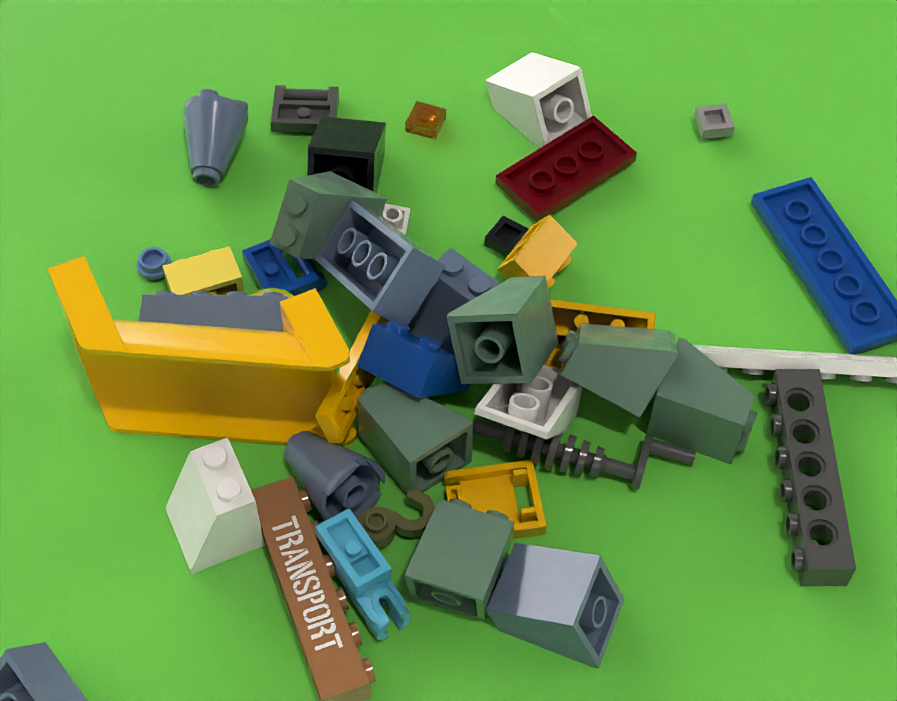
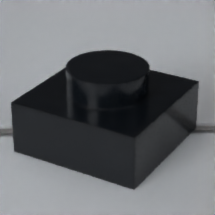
M503 215L485 236L484 245L507 257L529 228Z

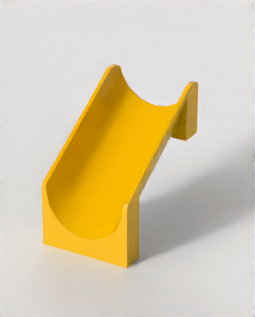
M85 256L48 268L76 351L111 431L222 440L228 437L229 441L286 445L293 435L302 431H310L326 438L317 423L315 415L336 377L335 370L350 363V351L316 288L280 301L284 332L112 319ZM354 422L343 443L337 444L345 447L357 439V429Z

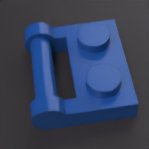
M271 239L242 250L243 259L261 290L277 288L286 290L293 296L315 288L317 292H320L328 284L323 273L316 270L310 259H301L293 256L304 274L303 277L297 279L282 254L284 251L269 244Z

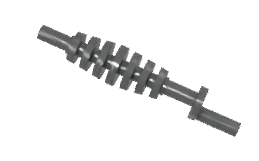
M475 419L473 422V434L500 441L501 444H504L503 450L508 453L511 452L513 445L517 446V456L522 459L525 458L527 450L533 451L531 460L536 465L539 463L541 454L547 455L544 467L546 469L552 470L555 459L558 458L562 459L559 472L567 473L569 464L572 462L576 464L574 474L582 475L584 466L591 468L590 477L597 478L598 472L602 473L603 471L633 480L631 488L639 490L649 453L693 465L696 455L695 450L653 439V436L646 435L638 465L636 466L608 458L604 454L605 449L600 446L597 447L596 454L589 452L591 443L586 440L583 441L581 449L574 448L577 436L572 434L569 435L567 444L564 445L560 444L562 432L560 435L552 437V441L524 431L519 432L516 428L510 426L502 427Z

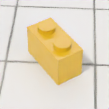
M549 214L528 229L497 268V271L506 280L511 277L546 276L549 289L555 282L553 275L570 263L573 258L570 253L578 243Z

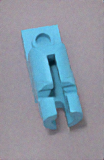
M350 508L316 525L315 534L335 562V573L350 595L359 613L364 616L367 625L378 640L388 638L386 628L390 625V619L399 631L405 628L411 621V614L406 608L403 597L391 581L392 568ZM386 603L389 604V612H388V613H389L390 619L388 618V616H387L386 613L384 612L383 608L381 607L382 605H384V604H386Z

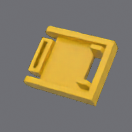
M532 460L450 470L443 474L448 502L450 499H459L472 506L471 509L486 513L488 510H494L509 517L510 521L514 522L513 539L546 535L547 525ZM528 486L532 507L522 508L519 516L514 487Z

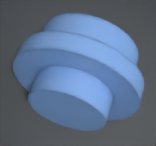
M149 247L139 255L137 260L138 272L142 277L150 280L163 278L165 276L163 265L172 263L171 258L163 249Z

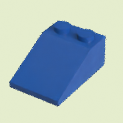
M389 320L385 324H372L357 364L358 367L417 398L469 390L471 384H461L456 359L451 353L440 348L442 344L439 341L427 336H420L419 338L409 333V326L395 320Z

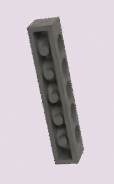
M776 369L771 384H766L765 401L767 405L772 406L773 412L770 418V433L772 437H777L778 446L775 450V465L777 469H782L783 475L780 483V497L782 502H787L788 513L785 518L786 534L793 538L794 548L791 550V567L794 572H798L800 586H847L856 570L820 369ZM802 472H806L811 476H806ZM806 505H812L818 510H812ZM812 539L820 540L824 545H818Z

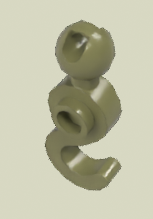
M408 491L407 503L423 513L417 520H407L397 512L375 506L364 510L358 517V521L377 548L389 544L395 537L396 532L404 537H420L435 508L432 499L422 491Z

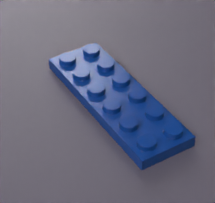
M809 177L753 194L752 206L848 353L857 354L896 341V298L813 178Z

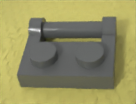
M276 85L270 122L272 132L314 133L322 117L337 118L339 87H329V90L286 89L285 85Z

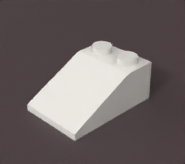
M543 365L532 383L493 384L476 406L474 414L538 437L549 439L560 435L561 432L562 434L565 433L577 415L583 387L560 375L561 370Z

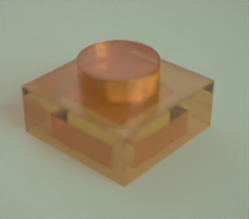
M416 101L405 122V131L435 140L446 119V109Z

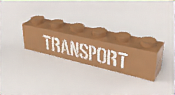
M294 477L251 490L257 505L264 543L319 701H366L371 699L370 683L376 682L375 674L369 658L361 660L357 649L358 646L362 645L361 636L356 623L348 624L344 611L349 610L348 602L343 588L335 589L331 577L336 576L335 567L328 553L322 555L319 544L321 542L315 534V526L318 525L317 520L310 522L307 512L312 509L306 490H298Z

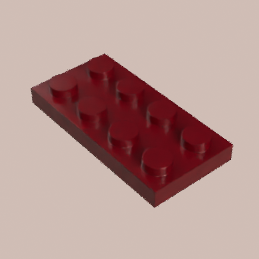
M593 115L497 174L495 184L538 222L549 214L552 215L634 163L637 152Z

